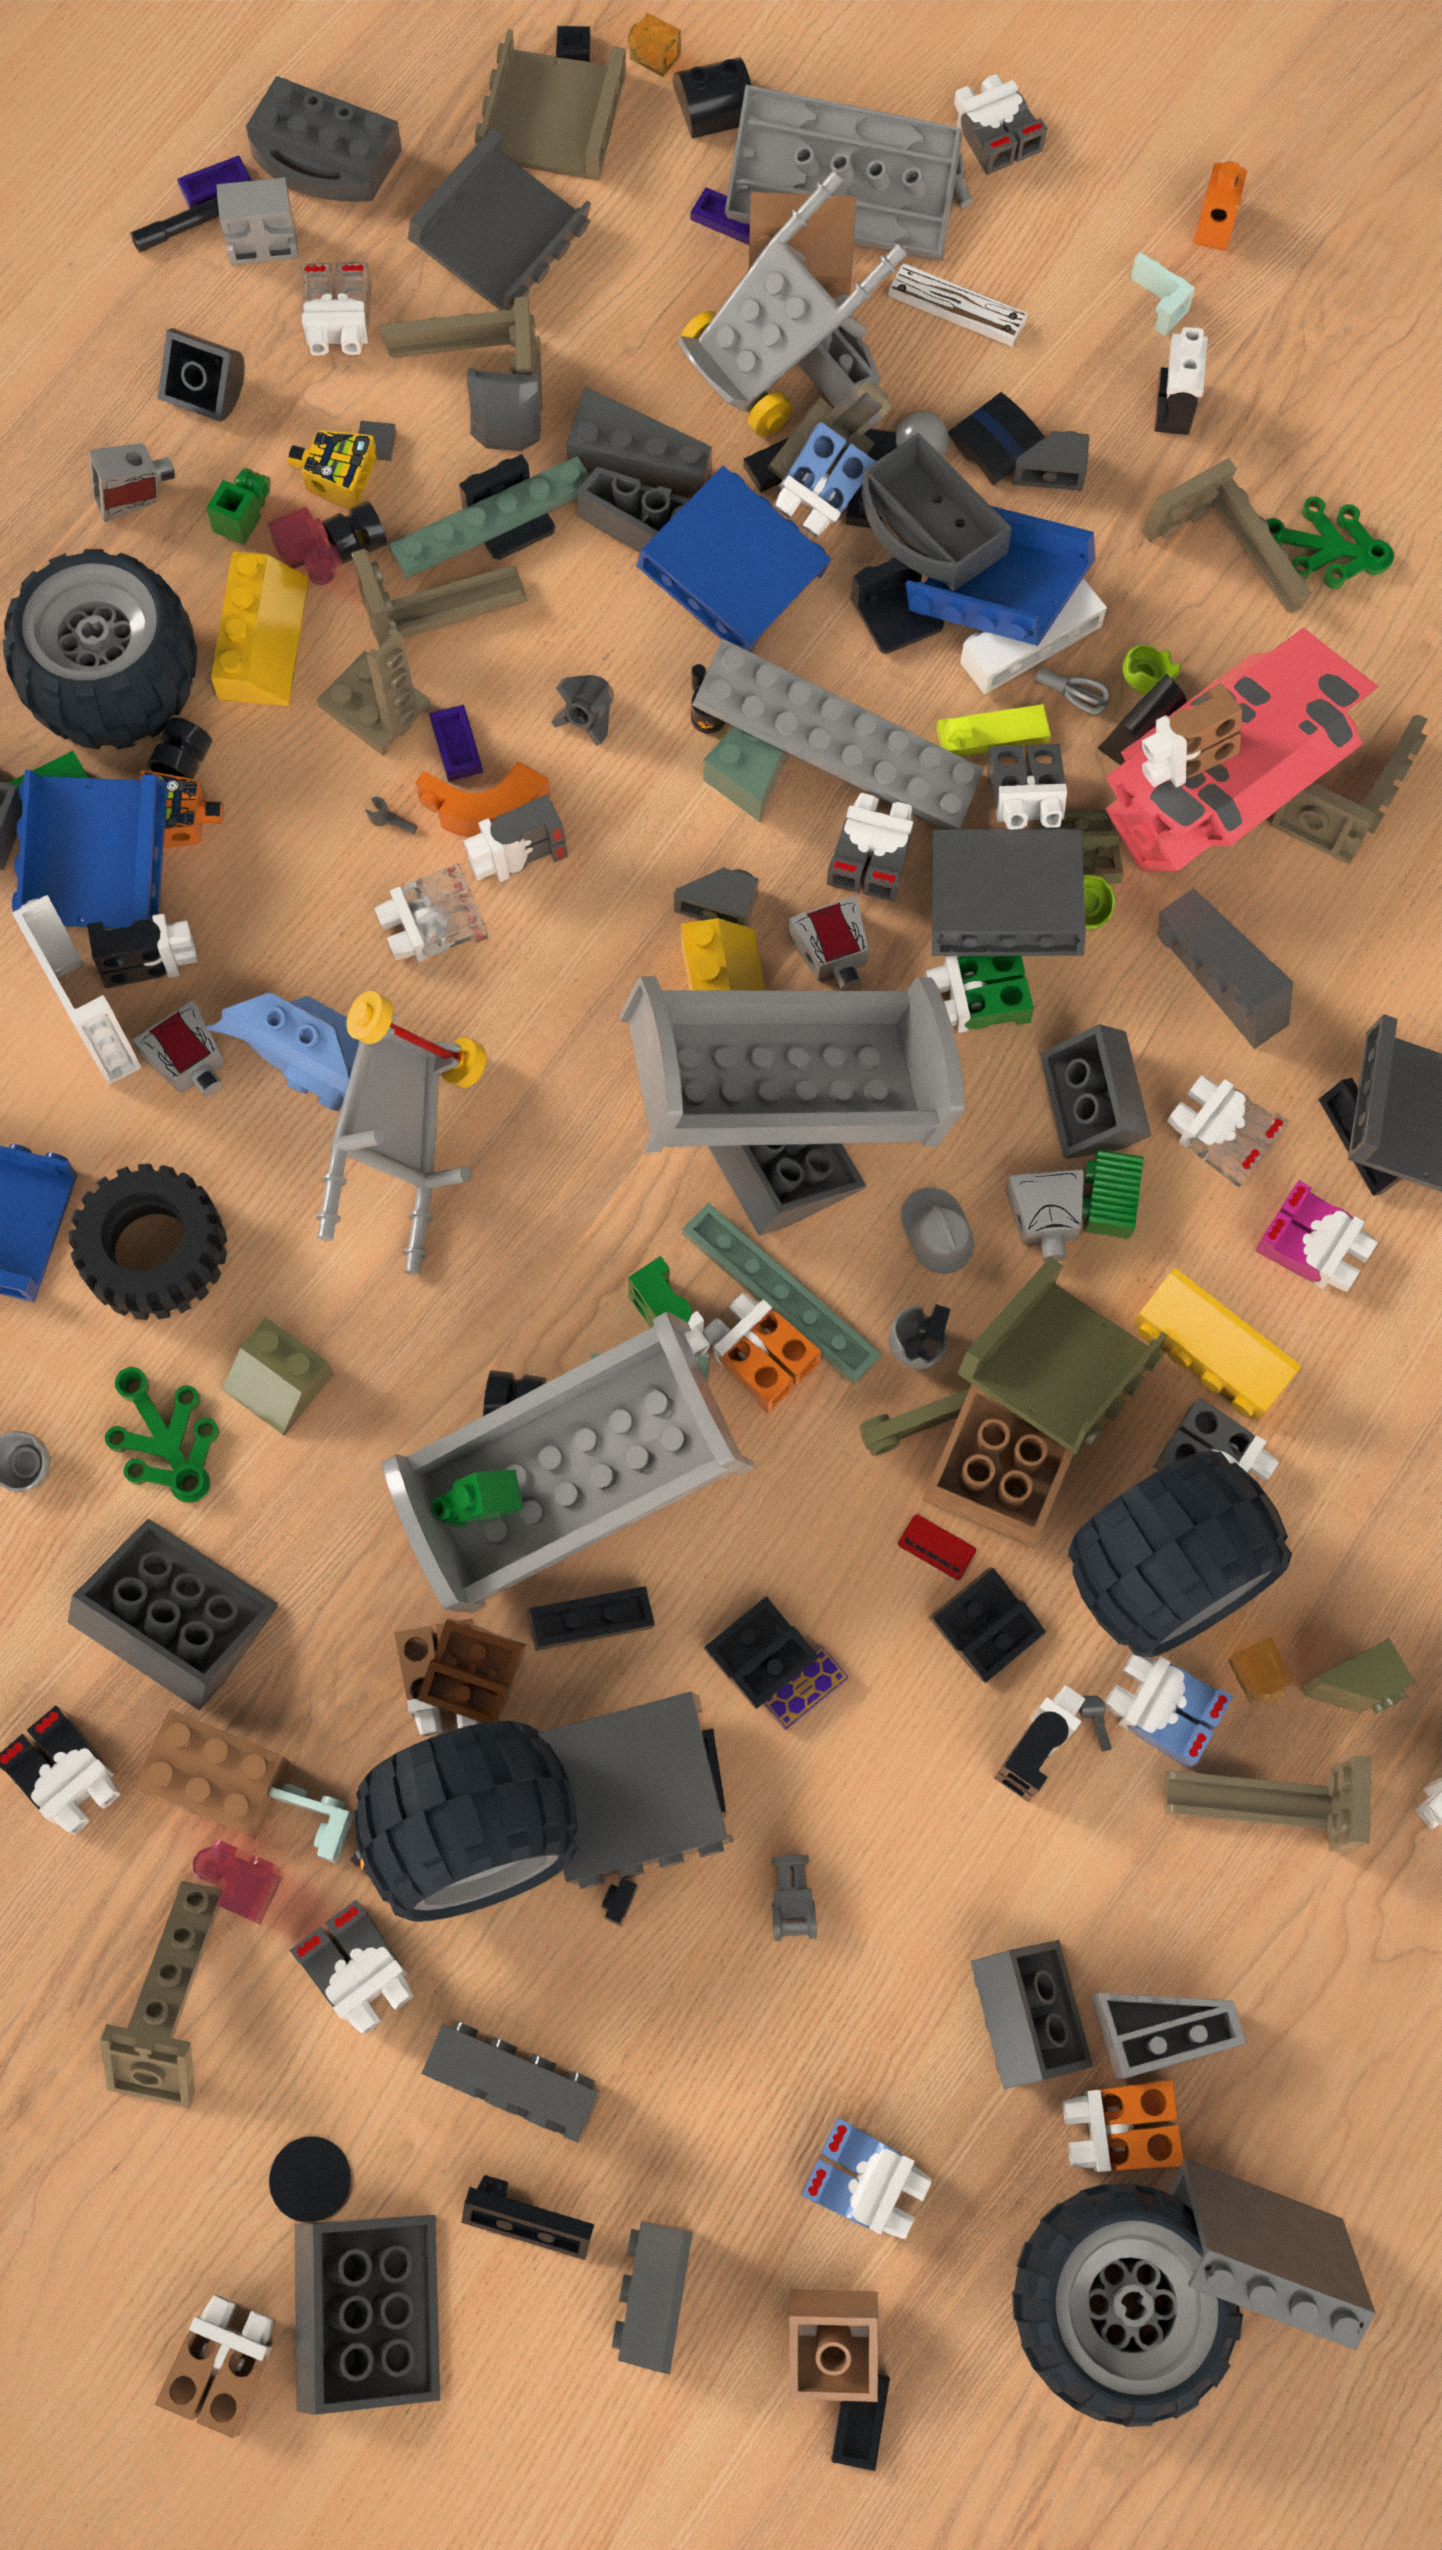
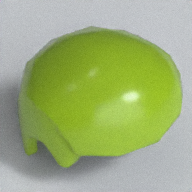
M1143 644L1130 649L1123 663L1125 680L1137 693L1146 695L1166 674L1175 681L1181 670L1180 663L1173 664L1169 650L1158 651L1153 646Z
M1084 874L1085 927L1087 931L1100 928L1111 919L1114 914L1116 897L1112 886L1101 876Z

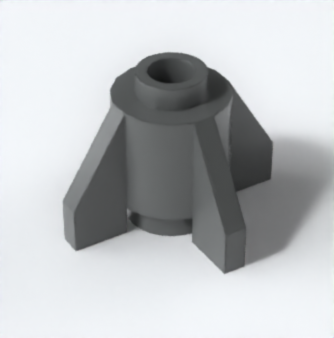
M596 675L562 679L556 686V689L566 702V707L557 713L551 723L555 728L565 725L569 721L579 728L589 727L586 732L595 745L602 744L608 735L609 710L614 698L612 687L606 680Z

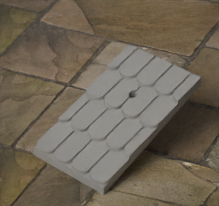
M746 85L725 214L728 219L750 224L751 192L812 194L818 188L816 183L818 181L822 183L835 170L844 181L832 195L856 196L854 245L891 251L898 243L908 253L907 256L943 261L963 136L961 128Z

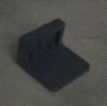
M521 454L512 459H505L498 463L497 466L480 474H473L465 481L459 483L462 508L469 507L529 479V464L524 456ZM546 513L484 542L491 556L499 560L551 536L555 532V524L549 514Z
M895 557L876 567L868 566L863 568L853 576L851 600L879 651L883 654L891 653L937 634L944 628V620L909 611L906 582L908 580L917 583L922 582V574L907 567Z

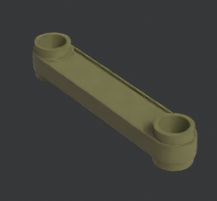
M969 1389L891 1419L888 1414H883L865 1421L859 1427L866 1449L870 1451L872 1456L887 1453L900 1445V1439L957 1418Z

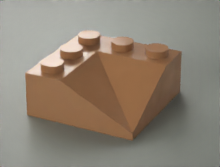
M751 192L748 270L774 235L793 216L791 211L793 209L798 210L811 194ZM833 195L834 198L832 200L828 198L807 221L809 225L807 227L803 225L788 242L804 254V265L832 298L846 292L848 296L850 295L856 196Z
M972 1384L928 1485L923 1501L1034 1548L1074 1453Z

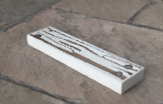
M904 263L893 280L888 293V297L1011 347L1015 344L1028 313Z

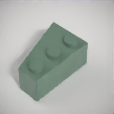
M734 726L704 758L703 781L760 822L768 798L776 785V779L789 753Z

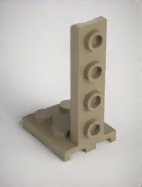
M528 296L514 298L513 310L502 309L495 312L467 313L461 316L433 317L426 320L398 321L381 325V334L391 357L511 344L512 347H516V354L510 355L512 374H539L541 411H543L541 340L535 333L536 323L533 314H530Z
M863 381L835 408L820 397L767 468L783 480L807 442L815 425L819 422H822L847 440L828 469V474L845 446L850 443L867 455L875 443L864 433L880 421L893 406L886 400L888 395L878 385L874 383L868 384Z
M1230 458L1158 497L1142 530L1149 542L1160 536L1163 538L1170 537L1180 529L1181 524L1190 519L1192 522L1202 519L1210 511V508L1215 506L1286 611L1294 613L1302 608L1311 594L1307 580L1302 574L1297 573L1289 561L1285 548L1277 544L1269 532L1265 519L1257 515L1250 504L1247 493L1242 488H1239L1233 480L1237 468Z
M366 549L352 552L362 603L366 608L370 626L379 648L388 640L387 633L392 628L403 634L404 638L527 602V596L515 566H507L390 600L388 592L384 591L382 585L383 578L377 561L370 563Z
M394 628L387 633L388 640L377 651L375 649H372L369 653L364 651L317 698L318 707L382 756L388 752L387 747L399 735L403 736L412 727L411 723L423 710L427 711L431 707L430 699L412 685L403 634Z
M1414 715L1364 806L1353 802L1346 796L1328 790L1314 781L1277 810L1270 826L1349 865L1367 831L1374 834L1385 814L1379 811L1381 805L1389 807L1399 787L1393 785L1395 779L1403 782L1413 761L1407 759L1410 753L1417 756L1427 738V735L1421 732L1428 719L1421 715Z
M1353 1756L1331 1768L1328 1786L1168 1771L1165 1814L1327 1830L1329 1851L1347 1853L1369 1844L1371 1757Z
M185 1881L181 1882L128 2028L106 2024L100 2039L108 2091L190 2108L195 2093L191 2042L174 2039L173 2037L222 1902V1889Z

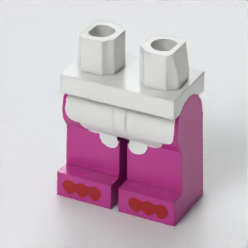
M1298 1180L1255 1251L1299 1276L1314 1281L1313 1284L1321 1289H1324L1326 1284L1329 1283L1336 1288L1348 1292L1360 1270L1342 1260L1347 1252L1365 1263L1378 1241L1361 1230L1365 1223L1363 1220L1356 1216L1353 1218L1343 1209L1327 1203L1311 1193L1312 1188Z

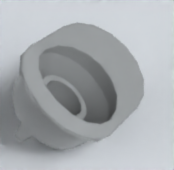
M932 1187L919 1189L909 1195L903 1204L901 1219L915 1255L921 1264L933 1272L942 1274L956 1272L964 1267L972 1257L974 1240L969 1224L955 1198L944 1190Z

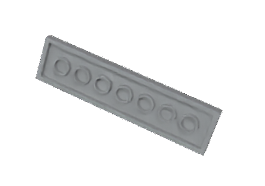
M724 639L718 645L692 706L891 804L896 802L909 804L912 806V814L944 830L960 829L984 770L983 767Z

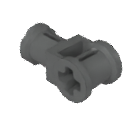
M785 1855L772 1858V1864L777 1868L778 1890L773 1892L774 1903H772L774 1941H781L783 1936L808 1935L810 1939L817 1938L815 1903L812 1900V1889H807L805 1864L809 1863L808 1855ZM790 1869L793 1870L794 1887H791L790 1884ZM795 1919H803V1920H804V1921H801V1922H785V1921H784V1920H795Z

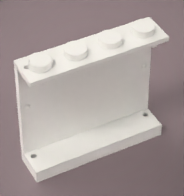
M48 895L40 899L29 900L20 909L12 912L106 1083L110 1085L141 1069L142 1067L104 995L74 1009L57 978L83 966L84 963Z

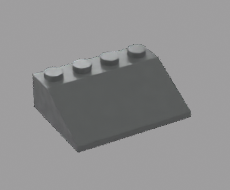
M842 1143L708 1146L759 1236L788 1227L866 1187Z
M147 1519L72 1595L68 1623L200 1711L227 1680L277 1609L278 1603L150 1519Z
M418 2215L295 2224L297 2412L319 2415L440 2401L436 2216Z

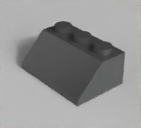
M1098 1024L1040 1053L1064 1158L1069 1159L1093 1155L1097 1153L1098 1149L1105 1151L1122 1150L1151 1136L1126 1031Z
M1059 1940L1012 1949L971 1961L974 1982L979 1992L985 2015V2025L990 2035L996 2058V2067L1001 2077L1003 2089L1093 2067Z
M643 2220L641 2221L640 2230L631 2229L627 2256L635 2257L632 2276L623 2275L619 2302L627 2303L625 2321L616 2320L611 2347L620 2350L618 2361L670 2374L693 2229Z

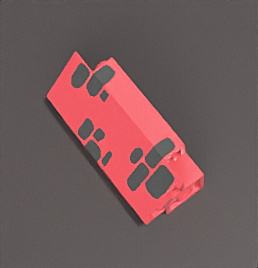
M1303 627L1273 651L1250 654L1174 712L1176 713L1182 709H1192L1207 701L1208 690L1222 683L1242 707L1240 754L1194 777L1186 778V783L1177 788L1170 779L1153 787L1142 772V763L1148 761L1142 749V740L1155 734L1156 726L1139 740L1128 746L1121 752L1126 762L1106 776L1118 799L1105 808L1139 870L1179 871L1210 846L1233 845L1363 744L1357 733V726L1353 719L1348 716L1347 711L1379 686Z

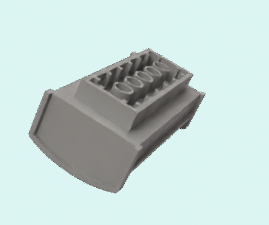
M639 976L619 1015L620 1022H628L647 1116L650 1137L645 1144L646 1153L662 1152L664 1147L922 1142L923 1147H937L964 1112L963 1080L955 1036L945 1003L932 977H916L907 991L661 990L655 976Z
M667 1311L652 1319L654 1324L652 1328L407 1457L396 1454L382 1462L387 1484L406 1535L428 1582L444 1609L474 1613L486 1607L484 1600L733 1472L742 1475L755 1468L752 1460L740 1455L685 1336V1333L691 1331L687 1322ZM516 1470L523 1510L502 1519L468 1522L467 1526L463 1528L444 1525L442 1520L434 1518L431 1511L433 1498L450 1491V1488L453 1487V1482L475 1472Z

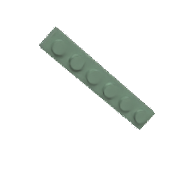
M576 456L389 543L390 552L407 579L576 500L577 490L589 477V473L579 457Z
M707 1203L682 1229V1234L756 1300L761 1302L764 1299L774 1311L821 1350V1357L854 1386L880 1359L881 1353L710 1203Z

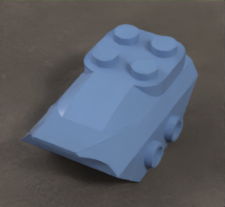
M269 992L223 1009L222 1019L216 1024L206 1026V1030L227 1034L246 1041L263 1059L283 1072V1075L288 1079L286 1084L289 1087L308 1094L310 1091L320 1097L318 1100L320 1104L329 1109L340 1111L359 1040L352 1038L347 1031V1025L345 1024L347 1017L310 996H304L288 1002Z

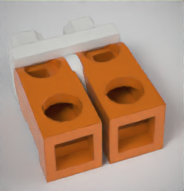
M742 1293L729 1306V1312L740 1322L730 1330L719 1318L714 1319L703 1330V1335L714 1350V1359L721 1366H724L757 1399V1403L768 1414L792 1391L793 1384L797 1386L820 1364L821 1350L780 1314L774 1311L764 1299L758 1304L754 1299Z
M1172 2080L1083 2091L1084 2096H1077L1062 2101L1065 2125L1088 2123L1090 2140L1068 2142L1071 2166L1093 2168L1095 2172L1181 2166L1184 2159L1179 2125L1135 2129V2124L1178 2120Z

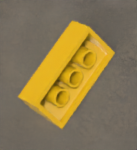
M232 551L211 673V680L218 700L290 706L309 588V577L268 554Z
M719 918L681 923V945L689 990L766 991L755 930L753 928Z
M1175 1267L1141 1310L1133 1324L1138 1328L1140 1336L1149 1343L1153 1338L1156 1340L1162 1332L1167 1334L1162 1347L1169 1352L1170 1359L1176 1365L1183 1369H1191L1201 1377L1200 1382L1204 1387L1216 1394L1220 1392L1232 1402L1231 1406L1237 1413L1245 1418L1252 1417L1255 1421L1262 1417L1302 1367Z

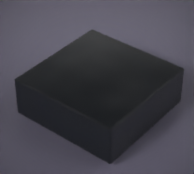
M557 26L556 57L590 62V27Z

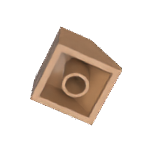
M791 2289L789 2307L790 2400L878 2402V2291Z

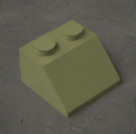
M265 1317L240 1347L222 1390L285 1436L333 1376V1373L327 1361Z
M1389 1638L1317 1676L1300 1689L1304 1696L1357 1713H1362L1372 1707L1374 1713L1377 1714L1408 1697L1404 1689L1414 1684L1415 1681Z

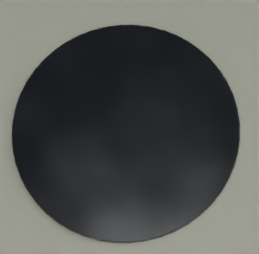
M303 2137L292 2141L279 2152L272 2164L269 2175V2188L272 2199L278 2209L293 2220L300 2222L323 2220L338 2210L348 2194L351 2179L349 2164L343 2152L329 2140L320 2137Z

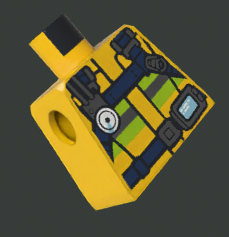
M320 430L315 434L310 449L292 445L288 455V465L302 469L305 488L309 493L350 509L360 504L377 461L374 436Z

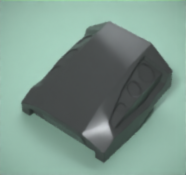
M468 368L467 387L470 402L471 436L485 448L522 451L540 441L541 392L539 374L522 375L476 371L475 368Z

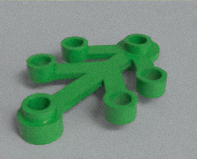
M1316 496L1309 497L1305 501L1302 515L1306 520L1312 522L1322 536L1287 529L1276 518L1265 520L1269 530L1276 532L1271 533L1278 545L1282 546L1284 543L1319 551L1310 557L1297 556L1293 559L1291 564L1297 573L1302 574L1305 579L1309 577L1310 573L1340 557L1354 559L1344 566L1335 563L1327 568L1324 575V583L1332 589L1341 588L1346 580L1363 571L1371 575L1380 574L1389 569L1394 560V552L1391 546L1382 540L1371 538L1358 521L1360 517L1359 509L1352 504H1346L1340 508L1336 522L1341 528L1348 530L1357 544L1346 542L1324 514L1325 502ZM1308 507H1315L1318 511H1311ZM1343 515H1351L1353 519H1347ZM1296 566H1303L1306 571H1300ZM1330 574H1338L1341 578L1335 579Z
M128 1367L121 1370L116 1376L115 1388L122 1398L134 1402L154 1438L130 1433L121 1426H114L106 1432L105 1443L114 1452H123L129 1449L165 1457L173 1469L172 1471L149 1467L141 1459H132L124 1466V1476L134 1485L150 1482L170 1487L173 1495L184 1503L200 1501L207 1495L211 1484L209 1474L204 1469V1464L210 1444L218 1439L220 1433L219 1427L214 1420L210 1418L198 1420L193 1429L196 1439L188 1462L186 1461L180 1448L191 1411H194L200 1404V1395L194 1387L188 1385L182 1386L176 1391L174 1396L176 1406L168 1429L147 1394L150 1385L143 1371L136 1367ZM131 1382H140V1388L136 1392H128V1385ZM186 1393L194 1394V1399L190 1404L181 1403V1398ZM203 1426H213L211 1435L207 1437L200 1436V1430ZM115 1434H124V1441L121 1444H112L111 1441ZM142 1466L143 1473L140 1477L133 1478L130 1476L132 1468ZM190 1478H196L198 1481L197 1486L193 1490H186L184 1488L185 1482Z

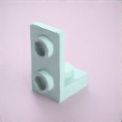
M1139 253L1134 260L1131 279L1161 298L1155 311L1158 317L1154 330L1166 337L1189 311L1195 287L1190 285L1184 278L1178 277L1161 266L1158 261L1150 259L1143 253Z
M284 1783L282 1790L271 1787L268 1795L273 1799L329 1817L327 1824L323 1822L320 1824L315 1837L314 1847L319 1848L317 1852L318 1857L338 1864L354 1818L353 1814L345 1810L347 1803L324 1795L321 1802L305 1798L307 1790Z

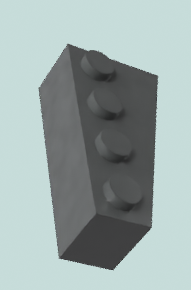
M587 387L584 388L566 443L567 460L578 456L589 475L596 467H600L639 479L641 485L651 488L662 486L671 489L672 494L692 498L710 479L712 472V446Z
M596 467L577 490L578 517L638 552H641V549L690 500L672 494L671 489L662 486L651 488L641 485L639 479L600 467Z
M1194 888L1159 911L1157 933L1161 942L1175 953L1254 1049L1289 1025L1293 981Z
M456 2020L452 2028L442 2024L421 2074L470 2096L478 2097L504 2111L524 2117V2119L540 2127L564 2135L563 2137L579 2143L582 2141L601 2094L593 2089L595 2080L572 2071L569 2079L554 2073L556 2063L533 2054L530 2062L515 2056L516 2046L495 2037L491 2045L476 2039L479 2030Z

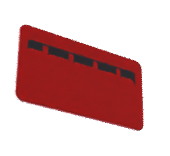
M918 1514L913 1516L898 1542L900 1548L955 1580L961 1579L976 1553L974 1546Z

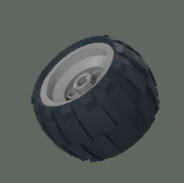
M84 549V552L81 554L67 556L65 553L48 560L49 565L39 572L32 571L21 583L20 595L11 599L4 621L6 639L3 640V654L6 669L21 702L32 711L34 718L54 734L64 739L70 738L82 747L99 750L102 745H114L118 750L135 746V741L148 735L154 738L165 730L168 719L172 715H179L190 696L191 685L196 674L197 646L189 615L184 610L180 597L159 574L156 575L144 563L122 552L115 556L109 555L103 549ZM89 663H95L93 666H86Z
M1202 1451L1180 1459L1152 1474L1106 1505L1077 1531L1072 1539L1068 1555L1074 1563L1072 1573L1080 1595L1099 1625L1120 1645H1128L1135 1656L1155 1657L1209 1629L1267 1589L1287 1570L1292 1552L1285 1544L1288 1535L1278 1510L1260 1484L1236 1462L1230 1464L1222 1452Z
M494 1721L452 1730L416 1743L395 1753L375 1766L365 1776L356 1792L359 1802L357 1810H355L356 1839L366 1872L382 1900L390 1903L394 1915L410 1921L425 1922L451 1918L483 1909L520 1895L560 1873L567 1867L578 1850L574 1838L578 1833L576 1805L564 1766L550 1744L545 1743L540 1738L538 1730L521 1722Z
M1130 2183L1102 2184L1080 2190L1078 2194L1064 2202L1057 2203L1040 2219V2224L1028 2242L1025 2241L1016 2264L1018 2269L1015 2289L1012 2292L1013 2319L1016 2320L1022 2342L1021 2347L1032 2368L1050 2390L1075 2410L1098 2421L1121 2424L1125 2427L1152 2426L1154 2422L1171 2417L1177 2419L1199 2405L1198 2401L1213 2386L1218 2387L1231 2367L1228 2361L1236 2340L1240 2341L1243 2314L1240 2313L1238 2305L1189 2287L1188 2282L1203 2255L1193 2210L1185 2205L1181 2199L1159 2189ZM1116 2264L1121 2272L1120 2278L1116 2283L1109 2284L1105 2280L1104 2271L1108 2265ZM1143 2264H1147L1151 2272V2280L1146 2284H1141L1136 2274L1137 2269ZM1134 2291L1137 2293L1135 2302L1140 2305V2309L1134 2316L1126 2317L1127 2308L1121 2304V2300L1128 2292ZM1101 2294L1106 2302L1105 2308L1102 2312L1095 2314L1090 2310L1089 2300L1093 2295ZM1163 2294V2313L1158 2314L1154 2308V2300L1157 2296ZM1113 2324H1118L1123 2331L1122 2339L1110 2343L1106 2337L1107 2329ZM1150 2324L1153 2327V2333L1141 2342L1139 2338L1140 2328L1143 2325Z

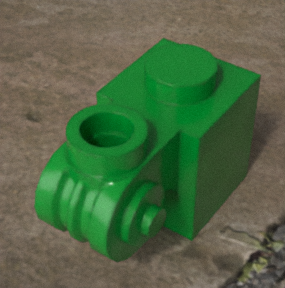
M244 468L236 476L235 484L222 480L206 507L213 532L245 545L261 518L259 509L264 506L265 498L270 493V477Z
M516 1470L475 1472L453 1482V1487L450 1488V1491L445 1492L441 1496H435L431 1504V1511L436 1520H442L444 1525L457 1526V1528L466 1527L468 1522L502 1519L523 1510Z

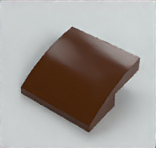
M450 1618L446 1619L434 1658L429 1663L418 1701L483 1723L499 1721L526 1644Z

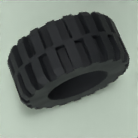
M139 1164L138 1171L131 1172L127 1166L116 1170L118 1176L110 1181L106 1176L96 1182L99 1189L94 1194L91 1191H87L81 1199L85 1207L83 1210H75L71 1221L76 1229L69 1231V1244L74 1249L71 1252L73 1263L80 1272L79 1275L96 1298L104 1305L109 1304L114 1312L123 1316L131 1312L135 1319L147 1320L149 1313H154L158 1320L170 1318V1310L178 1308L183 1313L191 1309L188 1302L195 1297L202 1301L209 1294L206 1285L209 1282L216 1284L222 1273L218 1268V1264H224L227 1256V1251L223 1245L227 1242V1237L221 1223L222 1219L204 1188L197 1186L194 1179L186 1173H180L178 1176L174 1168L161 1165L159 1171H155L151 1164ZM163 1214L174 1217L181 1222L184 1229L181 1245L174 1256L163 1265L150 1270L134 1271L123 1268L117 1263L115 1259L116 1243L124 1229L133 1221L147 1215Z

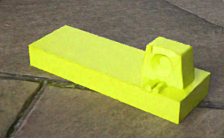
M1044 704L937 720L936 725L940 747L958 756L989 752V747L1022 745V747H1025L1027 745L1049 743L1051 738Z

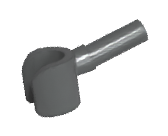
M373 797L371 799L374 806L380 810L376 813L365 810L372 824L384 826L389 823L415 834L417 825L391 813L386 802L381 797Z
M1082 1696L1085 1698V1701L1079 1708L1080 1717L1093 1718L1102 1752L1111 1750L1112 1747L1103 1718L1105 1714L1104 1701L1099 1696Z

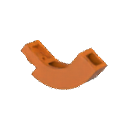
M519 761L515 763L499 785L480 793H467L457 790L425 771L416 780L420 802L430 811H438L441 828L466 837H473L481 833L478 822L489 818L492 823L495 818L547 794L550 797L549 779Z

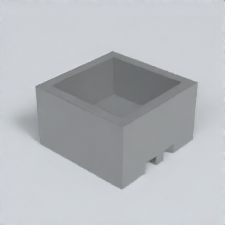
M285 177L216 185L219 219L231 265L299 258L295 221Z

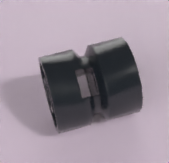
M369 501L350 508L348 516L338 513L322 520L327 540L337 560L342 565L353 560L352 552L366 549L370 553L387 545L383 526Z
M171 718L160 738L162 743L156 745L147 762L148 769L152 772L194 779L199 769L197 762L204 760L213 741L209 734L198 725L182 718Z
M490 1370L485 1390L483 1416L515 1400V1397L519 1398L546 1384V1377L524 1374L521 1379H516L513 1372Z

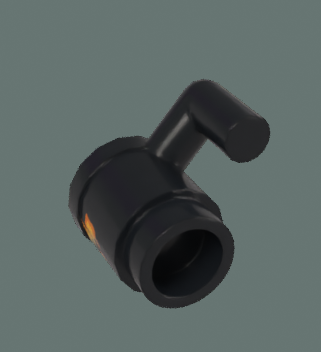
M696 664L692 667V688L694 694L691 700V723L699 732L711 734L720 731L725 722L692 706L706 675V668L701 664Z

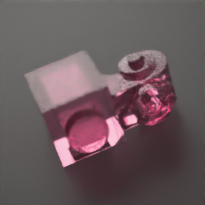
M304 507L268 523L273 545L284 564L293 569L305 564L310 581L317 585H324L333 580L336 573L335 568L343 563L334 544L327 546L324 539L328 538L320 518L313 519L307 507Z
M215 1838L212 1846L202 1849L194 1857L192 1864L194 1873L200 1879L210 1883L217 1882L224 1876L226 1885L216 1905L261 1925L282 1877L273 1873L275 1864L255 1855H252L250 1862L235 1856L238 1850L237 1847Z

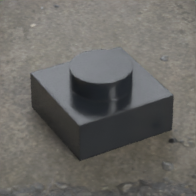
M936 1304L929 1317H921L915 1338L921 1340L918 1355L929 1359L934 1357L942 1342L951 1309Z
M622 1878L618 1886L610 1885L601 1905L602 1908L607 1909L605 1915L607 1921L622 1926L638 1889L636 1883Z

